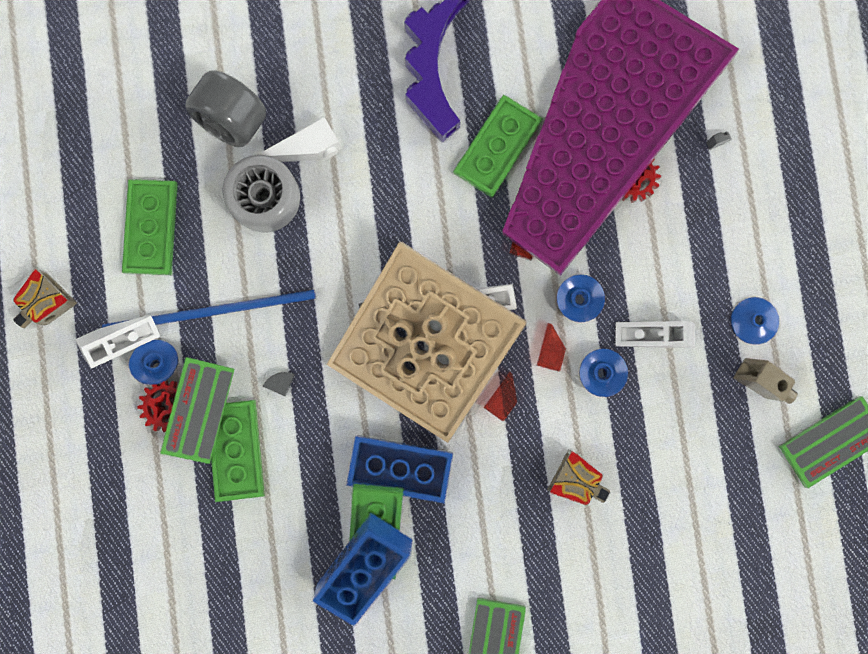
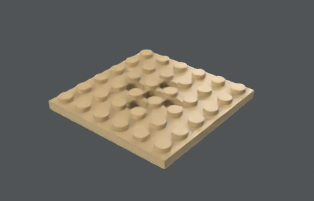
M399 242L326 365L448 443L527 321L408 245ZM437 320L441 324V330H433L430 326V321ZM397 327H402L406 330V338H402L397 334ZM417 342H426L428 345V350H420L417 346ZM438 355H446L449 358V364H442L438 360ZM405 361L412 362L415 365V371L408 370L405 366Z

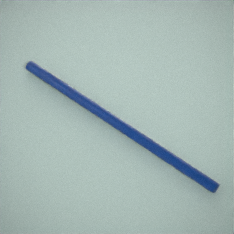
M308 290L151 317L155 325L312 300L316 299L315 290ZM125 321L103 324L102 328Z

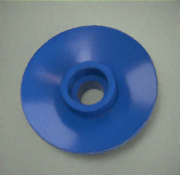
M571 276L558 289V308L571 321L588 322L596 318L604 307L605 294L603 288L597 280L590 276ZM577 295L583 297L582 304H578L575 301Z
M758 297L744 299L736 305L731 315V326L735 335L743 342L752 345L763 344L771 340L777 333L779 315L769 301ZM756 316H759L762 320L760 325L755 322Z
M149 341L137 347L132 353L129 360L130 372L140 383L147 385L162 383L169 379L176 371L179 361L178 354L175 348L166 341ZM160 363L157 367L153 368L154 364Z
M598 349L590 352L583 359L580 365L579 376L582 385L588 392L599 397H609L620 392L625 386L628 378V368L624 359L617 352L609 349ZM599 369L606 371L605 377H599Z

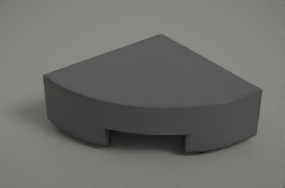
M720 132L713 135L706 144L709 150L730 142L732 138L729 132Z
M289 372L274 374L266 380L263 387L286 396L295 374Z

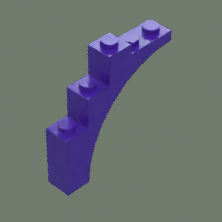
M444 0L442 3L433 5L429 10V14L421 7L418 11L409 13L404 21L405 32L418 46L412 47L406 53L405 66L419 81V83H412L407 88V93H405L406 102L442 143L460 128V119L450 107L442 90L438 73L439 52L447 28L469 0Z

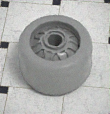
M253 155L238 161L228 171L223 183V199L230 214L244 227L256 232L268 233L285 227L295 217L300 205V190L294 176L282 162L266 155ZM263 193H270L267 200L260 202V196Z

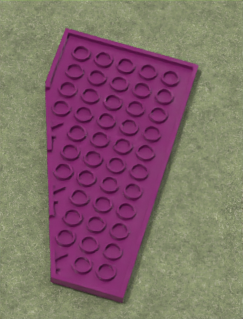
M601 0L576 32L567 62L560 75L548 113L535 142L526 172L503 228V235L561 276L738 54L739 48L660 0Z

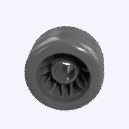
M217 70L208 71L201 77L185 103L186 111L198 125L217 139L234 147L246 146L266 118L265 105L252 90L234 77Z

